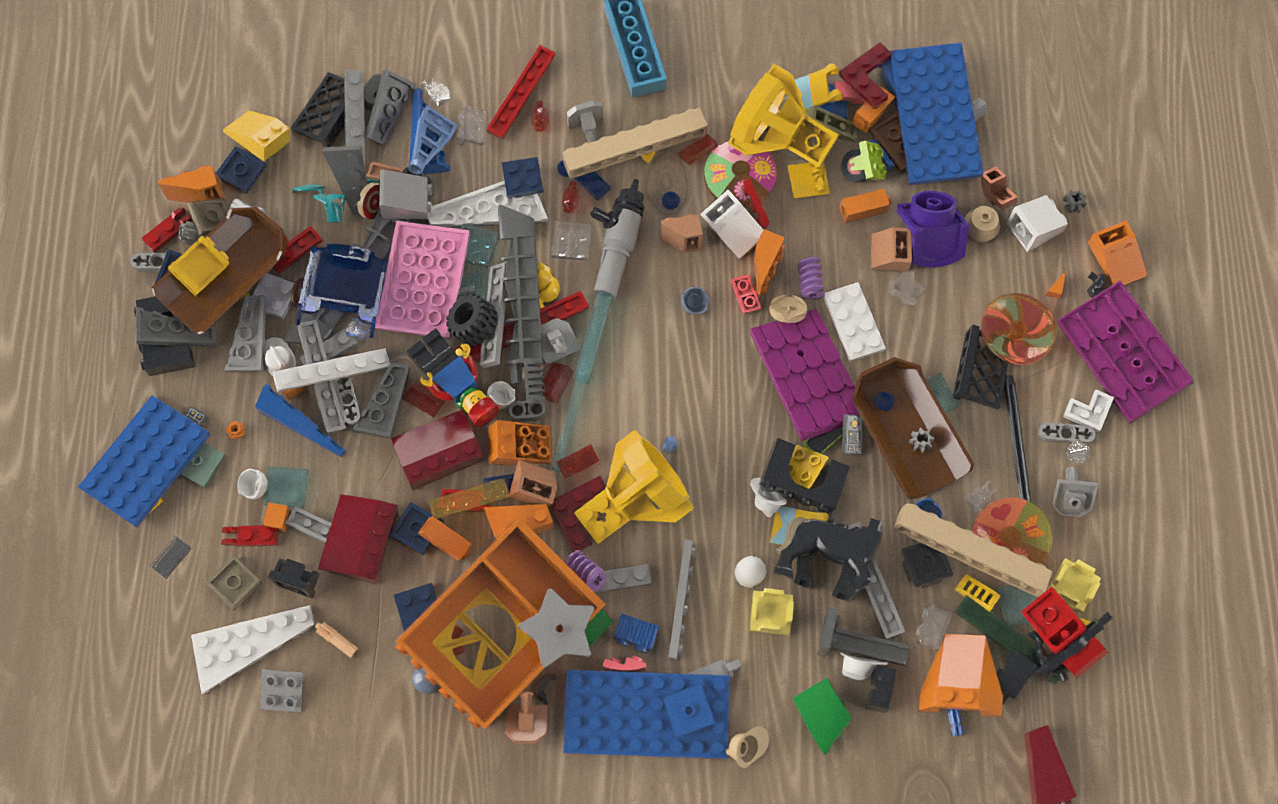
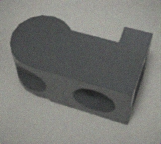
M381 74L373 75L364 86V107L371 111L381 81Z

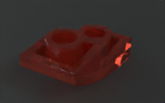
M589 444L556 461L566 479L600 460L592 445Z

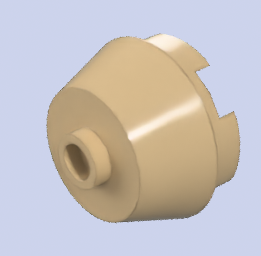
M980 206L971 210L965 216V220L969 224L968 235L973 241L985 243L998 235L1001 227L997 212L991 207Z

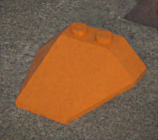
M945 634L920 690L919 711L940 713V708L979 711L981 716L1002 717L1003 695L986 636Z

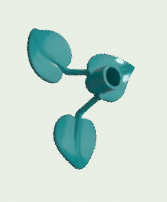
M367 178V183L379 184V181ZM306 184L292 189V193L312 190L319 192L320 194L313 195V198L323 202L327 213V222L342 221L341 211L344 210L346 200L344 194H323L322 188H325V186L319 184ZM342 198L340 206L339 202H333L334 200Z

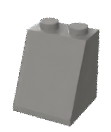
M380 170L379 206L383 219H428V213H431V202L428 201V195H432V185L428 184L427 177Z

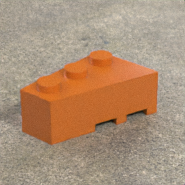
M546 504L484 507L496 540L519 518L536 534L554 528L553 520Z

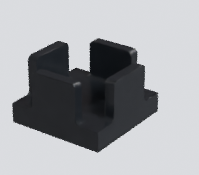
M923 543L901 550L904 557L902 565L908 581L913 582L915 588L919 586L922 588L928 587L954 575L946 554Z
M279 558L274 571H270L268 578L280 588L313 599L316 592L314 588L320 574L314 569L312 572L304 570L305 565L291 559H286L285 561Z

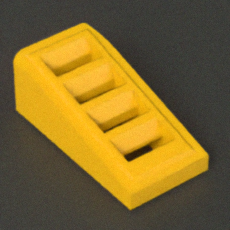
M965 574L955 588V591L985 613L990 612L1001 596L968 574ZM967 582H970L971 585L965 591L963 589ZM974 586H975V587L978 588V589H977L976 592L972 595V594H970V592H971V590H972V589L974 588ZM982 591L984 595L981 599H978L977 596ZM989 596L991 599L986 604L984 601Z

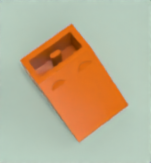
M212 165L202 166L199 169L185 171L180 175L165 177L157 181L167 200L185 203L213 199H224L226 201L221 182Z
M1127 221L1093 233L1088 241V245L1111 286L1120 280L1125 286L1147 277L1136 237Z
M766 229L763 230L756 244L754 255L755 283L758 299H760L762 294H766L769 281L773 279L777 270V264L781 263L786 245H783L784 237Z
M501 420L495 421L488 427L489 464L517 465L518 460L530 464L551 463L550 426Z

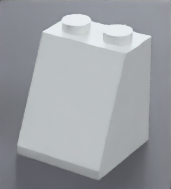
M1047 195L1014 207L1006 223L1027 252L1064 232L1068 225L1066 217L1060 214L1054 201L1050 200Z

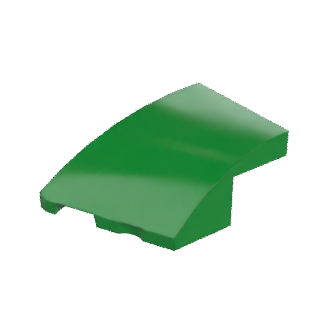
M825 678L793 697L807 728L824 755L829 753L830 746L835 739L841 736L843 729L852 720L845 703L837 696L830 680Z

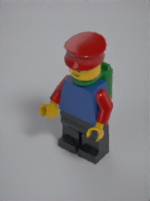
M435 328L422 338L424 344L418 341L407 350L409 358L430 379L426 381L421 376V383L427 385V388L436 398L453 401L458 408L468 413V417L473 421L475 427H483L493 421L498 413L499 406L494 403L492 398L486 397L482 391L476 388V381L478 379L477 365L471 354H469L470 347L468 344H461L463 351L459 348L455 352Z

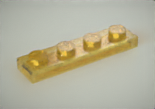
M501 478L430 500L429 504L433 517L438 520L503 500L510 496L505 478Z

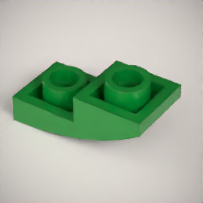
M602 609L587 623L584 630L589 647L613 623V620Z

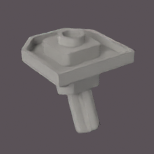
M590 101L570 109L567 112L568 128L581 126L582 130L585 131L588 142L598 141L595 121L603 119L602 103Z
M556 318L541 325L542 351L546 365L581 349L568 322Z
M1075 467L1067 468L1066 480H1057L1052 502L1054 509L1061 516H1084L1093 509L1098 483L1078 481L1077 469Z

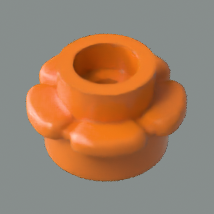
M233 421L227 426L226 433L229 434L228 436L231 439H240L244 436L245 426L241 422Z

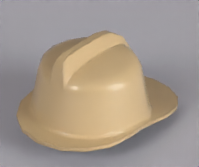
M757 726L747 733L735 735L726 753L736 760L741 768L748 767L765 753L769 744L767 729Z

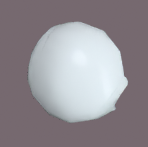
M497 381L488 387L487 397L492 398L494 403L498 404L499 410L507 409L516 399L515 389L506 382Z
M247 469L242 472L238 479V492L248 499H259L267 490L268 481L262 472L255 469Z
M748 556L739 561L734 573L740 585L752 588L764 580L767 571L764 562L760 558Z

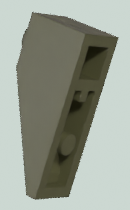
M816 105L806 110L808 116L840 134L838 139L851 142L856 141L858 128L851 121Z

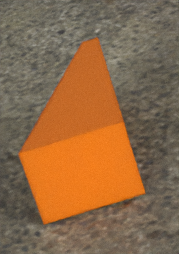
M1063 273L1045 296L1060 298L1066 273Z

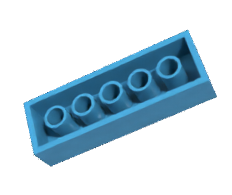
M603 0L604 11L631 97L635 98L666 90L667 78L642 1Z

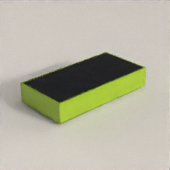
M839 428L809 438L804 442V446L807 449L822 454L843 436V429Z

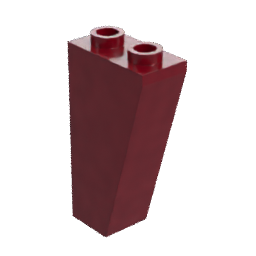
M1048 725L1025 733L1032 804H1071V799L1077 797Z

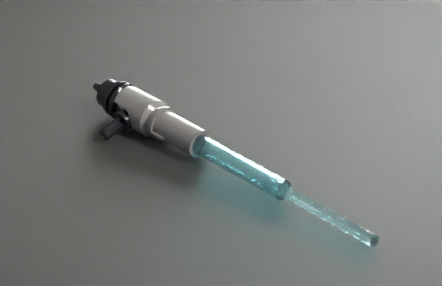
M638 179L633 180L631 188L621 190L620 196L615 199L612 211L607 213L597 207H593V211L590 212L591 217L602 222L603 227L606 228L603 240L606 247L602 249L601 265L593 291L596 297L573 376V380L576 383L551 469L555 472H561L584 386L590 382L612 299L617 297L626 261L630 259L628 253L634 250L645 208L643 205L644 195L638 191Z

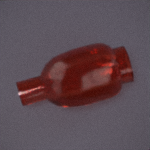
M541 100L536 102V107L531 115V124L537 132H544L549 124V113L543 107V101Z
M574 181L569 182V187L565 189L562 196L561 204L564 212L568 214L574 213L579 204V191L576 189V182Z

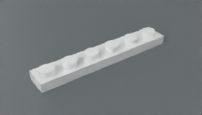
M386 348L274 371L273 378L277 392L387 369L390 362Z

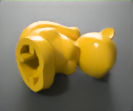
M537 261L538 287L540 292L539 303L540 309H542L544 302H551L557 298L560 292V284L552 276L553 270Z

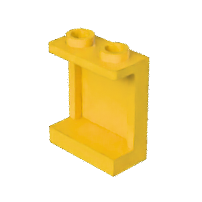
M201 236L198 241L168 267V270L194 296L199 294L230 264L228 261L229 257L223 251L218 252L214 248L215 243L209 237L204 238Z

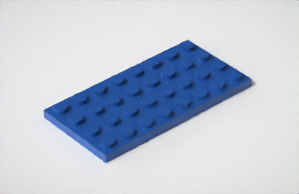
M962 42L890 50L892 52L890 59L909 185L981 177L984 173Z
M567 670L563 753L728 759L726 750L728 749L730 676ZM701 684L715 724L676 737L663 698Z

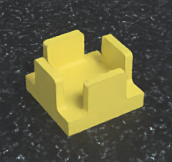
M1065 558L1049 588L1052 586L1070 607L1083 613L1087 604L1096 594L1101 584L1099 583L1101 578L1094 574L1096 569L1080 560L1074 563Z
M765 588L764 591H753L750 631L790 635L794 605L793 595L784 594V590Z

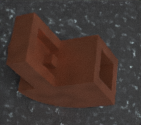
M994 167L983 172L984 174L981 175V186L985 197L991 205L996 204L1003 210L1018 203V197L1007 187V176L1000 169Z

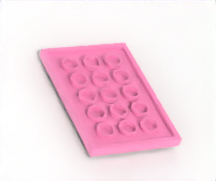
M396 221L375 327L377 330L426 336L436 328L444 339L451 340V333L447 330L448 327L446 326L448 321L446 318L454 302L458 301L470 239L469 230Z

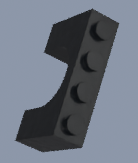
M155 296L136 300V307L143 308L145 311L160 312L161 315L174 316ZM134 307L135 317H136V307ZM188 343L171 347L138 344L139 351L143 355V359L140 360L141 368L149 376L195 367L193 350Z
M777 438L773 442L759 485L763 486V489L766 491L781 493V496L784 498L799 500V503L804 506H814L822 513H832L837 507L850 466L831 460L825 468L818 487L813 489L802 488L793 482L789 474V464L796 445Z

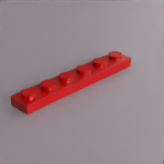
M539 45L486 128L488 133L503 140L556 56L554 51Z

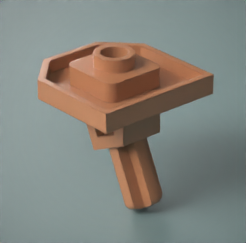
M528 690L521 692L520 704H509L507 707L506 735L514 743H538L547 735L548 705H533L532 692Z

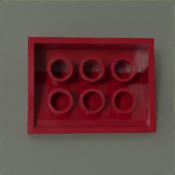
M463 409L391 438L412 491L484 461L481 449Z
M341 494L318 570L376 585L398 511V505L376 499Z

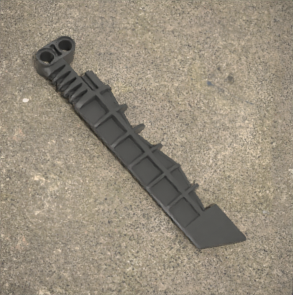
M408 167L402 171L405 174L427 177L428 184L432 185V195H428V198L434 195V182L424 173L414 174ZM378 209L372 226H365L364 228L368 235L363 247L356 243L352 244L359 252L348 262L340 261L343 266L331 277H328V282L322 296L315 295L319 299V303L313 316L304 311L283 341L302 344L297 324L317 320L322 342L326 341L391 251L396 221L411 223V220L383 219L381 210Z
M498 205L500 240H510L508 255L501 257V261H506L502 281L505 283L509 298L503 299V302L511 303L515 317L505 320V324H515L513 339L506 341V345H511L507 366L510 367L511 384L515 385L522 384V367H524L526 401L513 402L509 407V414L516 422L539 421L546 417L547 409L545 396L542 395L545 392L542 389L545 383L542 382L544 376L541 375L544 369L541 368V365H543L535 223L534 218L506 206ZM540 406L542 407V412L534 414L533 409ZM522 408L523 413L519 416H515V409Z

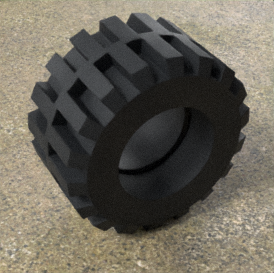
M474 293L470 295L465 294L463 298L460 297L457 302H454L453 307L450 308L449 315L446 318L448 320L446 322L447 330L469 346H475L477 343L481 344L483 340L489 338V335L493 333V329L497 325V310L480 295Z

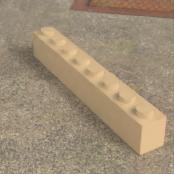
M700 107L696 109L691 108L684 113L672 114L668 118L657 119L644 126L638 125L634 129L620 131L616 135L605 136L595 142H586L582 146L568 148L562 152L563 163L569 178L572 179L706 135L708 125Z
M906 503L901 508L893 530L1036 597L1042 595L1047 589L1052 571L1047 569L1045 565L1034 563L1024 555H1017L1011 552L1007 547L998 546L987 538L974 535L972 531L957 527L951 521L942 520L936 514L925 512L915 504Z

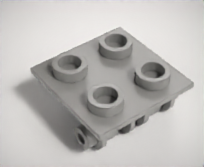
M262 669L260 709L301 712L302 684L305 683L303 672Z

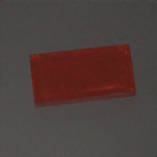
M706 134L679 151L678 155L679 158L690 165L718 147L716 140Z

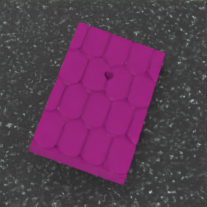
M1121 280L1057 320L1063 333L1076 348L1078 354L1097 377V380L1108 395L1114 397V404L1130 424L1194 382L1193 378Z
M816 309L809 310L804 319L795 323H785L776 320L759 327L750 328V335L800 441L842 428L843 415H860L852 401L855 385L843 365L840 355L829 336V331Z

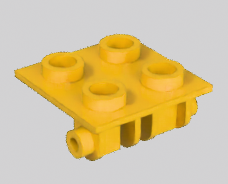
M811 162L788 165L794 199L830 194L824 162L821 167H817Z
M796 445L789 464L791 479L795 484L802 486V488L812 489V485L817 481V477L820 476L823 467L827 465L826 462L829 457Z

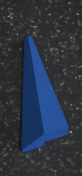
M420 88L413 91L409 164L413 156L418 120L424 108L428 105L423 101V90ZM428 127L426 128L425 135L434 142H437L440 139L439 135ZM424 143L420 147V150L428 155L432 150ZM440 150L425 165L422 173L449 172L451 167L446 164L444 158L446 156L445 151Z
M266 383L263 386L255 405L259 413L340 457L344 455L346 450L333 441L329 435L320 431L318 426L287 402L282 395L274 392L269 384Z

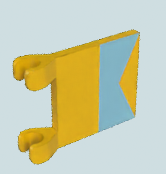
M829 64L822 70L795 80L805 110L813 105L821 106L843 99L842 92L839 93L838 89H834L829 93L827 76L839 74V68L835 64Z
M781 506L775 513L770 543L782 546L786 540L787 526L796 517L828 522L829 515Z

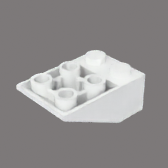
M729 190L700 214L708 226L739 259L757 244L763 232L760 225Z

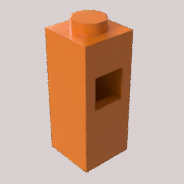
M882 87L880 88L888 94V100L876 109H873L865 102L855 113L852 121L858 129L865 133L891 108L895 99L894 95Z
M883 188L842 199L840 210L845 223L887 213L891 200Z
M433 516L428 518L418 533L456 561L461 560V558L465 559L470 552V542Z

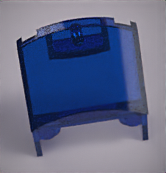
M327 244L326 247L316 248V245L312 246L298 303L296 325L301 324L303 313L314 314L321 307L358 314V319L362 323L371 325L369 338H373L387 259L384 258L382 260L376 257L374 252L352 245Z

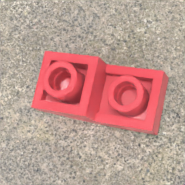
M845 81L834 82V89H838L839 93L842 92L843 94L842 100H851L852 104H864L866 102Z
M749 274L730 280L743 314L761 309Z
M632 656V658L627 657L625 664H621V660L612 657L610 660L605 659L603 663V670L610 672H641L646 668V663L643 662V659Z

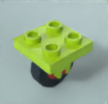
M869 141L859 142L860 149L851 150L843 157L841 171L848 180L853 182H862L866 179L879 182L886 180L885 175L887 171L882 162L883 151L879 144Z

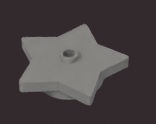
M552 589L547 590L539 613L518 624V627L537 642L542 667L548 666L564 654L591 655L584 630L594 607L568 605ZM557 625L563 626V631L561 633H558L556 631Z

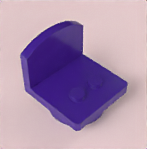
M923 191L915 194L911 199V203L897 205L898 215L913 234L912 263L922 267H942L955 263L965 257L969 224L956 209L957 202L951 195L939 191Z

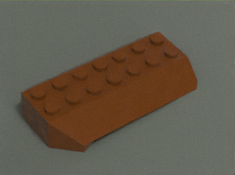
M257 207L229 209L226 218L206 236L215 243L214 248L218 252L223 251L229 257L228 261L230 264L199 294L194 296L170 271L151 287L152 294L174 316L199 335L212 326L285 254L288 239L283 228Z
M893 357L860 373L852 401L908 499L924 497L957 481L972 471L974 462L926 381L921 365ZM919 428H922L923 431L930 430L929 435L934 437L933 442L930 443L932 448L925 449L924 453H921L918 449L913 451L914 445L909 444L910 439H913L911 436L912 432H918ZM923 438L921 440L917 439L920 443L925 441Z

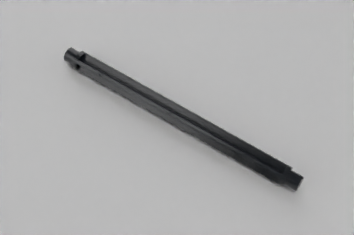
M1008 375L1005 378L1004 387L1018 493L1020 499L1031 503L1016 383L1014 382L1013 375Z

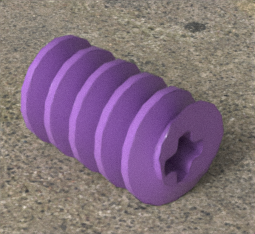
M819 257L805 258L797 264L800 276L799 281L801 283L800 288L802 290L801 296L806 299H819L825 295L824 292H819L824 289L823 285H818L823 283V279L818 278L822 276V272L818 271L822 268L820 264H817L821 261Z
M574 551L566 560L565 564L592 591H597L604 585L607 576L603 573V569L598 567L596 563H593L581 551Z

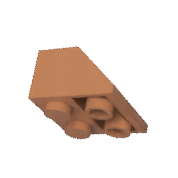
M686 214L679 218L669 217L661 221V239L682 253L701 250L703 233L698 214Z
M892 227L871 235V270H909L912 263V233L908 228Z
M518 460L509 497L531 505L546 504L547 507L552 505L557 489L555 472Z

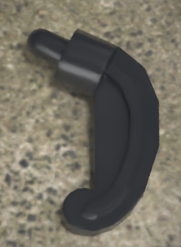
M555 674L545 675L536 686V695L545 704L548 703L544 690L550 680L556 679Z

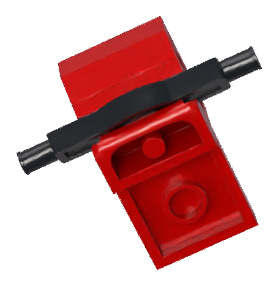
M1052 586L1021 611L1023 616L1053 651L1044 660L1045 663L1035 670L1040 677L1050 669L1054 670L1063 663L1078 678L1109 653L1096 638V635L1104 629L1103 626L1113 619L1108 611L1098 620L1095 618L1086 626Z

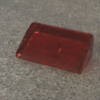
M552 363L543 380L545 385L542 386V389L545 390L542 395L545 396L546 400L556 404L559 402L573 375V370L568 365Z
M416 380L409 383L402 398L432 417L436 416L445 403V400L436 398L426 386Z

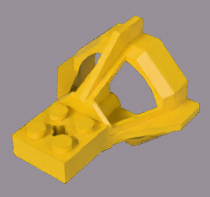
M773 64L769 72H766L753 88L736 117L730 134L732 137L728 144L745 155L788 148L817 167H821L840 134L807 115L794 75ZM785 93H786V95L788 96V98H787L786 102L784 103L782 109H781V110H778L779 107H780V105L782 104V101H783L784 96H785ZM770 126L771 128L766 134L764 140H758L764 133V131L767 129V127ZM816 137L818 144L811 146L810 138Z
M634 430L616 443L607 487L574 513L596 543L599 544L630 520L677 522L693 510L694 506L689 500L690 496L680 477L664 456L645 437L642 438ZM625 463L627 464V466H628V468H629L631 474L633 475V477L630 475V473H629V472L627 471V469L624 467ZM649 498L654 503H656L660 508L656 509L652 502L649 500ZM599 511L600 513L605 512L607 514L605 516L606 521L599 518Z

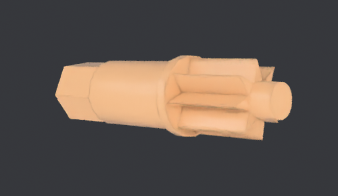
M318 622L316 624L317 633L328 642H331L350 658L356 654L358 648L337 633L336 630L325 622Z

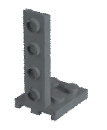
M832 607L828 609L824 617L820 644L817 651L818 656L825 657L828 651L835 649L906 666L909 645L839 629L840 615H837L838 609Z

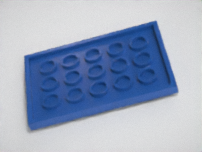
M151 395L79 484L78 488L138 528L211 434Z

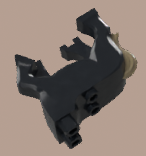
M796 517L787 526L784 544L776 549L780 557L773 572L793 580L792 562L797 557V572L794 583L812 590L813 582L809 574V566L814 556L819 552L829 561L843 565L839 580L831 595L834 598L850 603V600H853L861 590L871 583V575L867 565L874 558L883 537L881 532L883 527L882 521L871 518L868 527L863 526L859 530H849V526L842 523L834 525L822 520H808L803 517Z

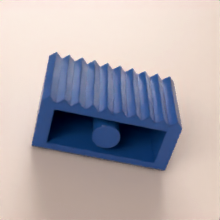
M621 613L614 639L621 646L628 647V644L636 646L635 650L639 652H652L660 626Z

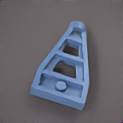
M428 105L424 108L418 120L413 156L408 166L409 170L417 175L422 174L425 165L452 138L457 128V124ZM427 127L440 135V139L437 142H434L425 135ZM422 143L432 149L429 155L420 150Z

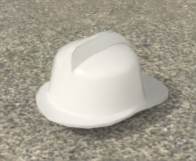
M272 337L265 341L264 365L272 376L274 371L296 367L295 356L283 339Z
M754 478L750 483L755 492L754 504L767 517H771L782 505L787 503V500L779 492L766 491L763 489V486L759 485L761 478Z
M840 652L844 656L842 674L855 680L868 678L876 664H888L884 661L859 658Z

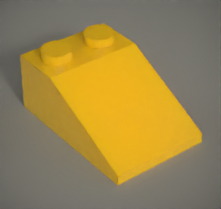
M247 111L223 129V132L265 162L289 143L290 128L275 117Z

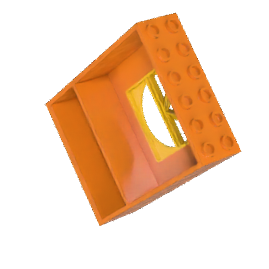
M519 518L395 640L398 644L395 648L403 656L408 654L412 658L410 663L417 670L422 668L426 672L424 677L432 685L437 683L441 687L438 691L446 699L452 698L455 701L453 706L461 714L466 712L470 716L467 720L475 728L479 729L481 727L486 729L545 668L541 665L537 642L518 627V624L539 613L547 590L552 589L568 605L593 606L594 610L589 621L606 604ZM485 604L495 605L504 609L512 617L516 627V642L511 654L508 656L465 613L466 611ZM460 619L474 634L453 640L451 638L452 631L456 622ZM557 625L556 631L558 633H561L563 631V626ZM481 641L474 668L469 669L463 666L456 659L453 648ZM489 648L502 663L495 668L482 670L486 651Z

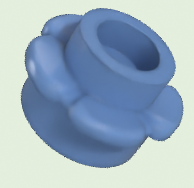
M667 436L665 439L663 450L668 454L675 452L677 449L678 441H676V436Z

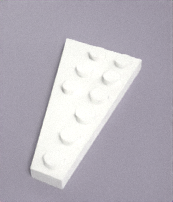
M505 181L431 206V213H428V219L432 226L499 224L498 205H503L534 218V222H548L538 194L507 198Z
M308 605L191 635L201 694H206L216 685L222 684L229 677L240 673L264 658L268 653L282 647L284 643L295 639L314 627L315 623L311 606Z

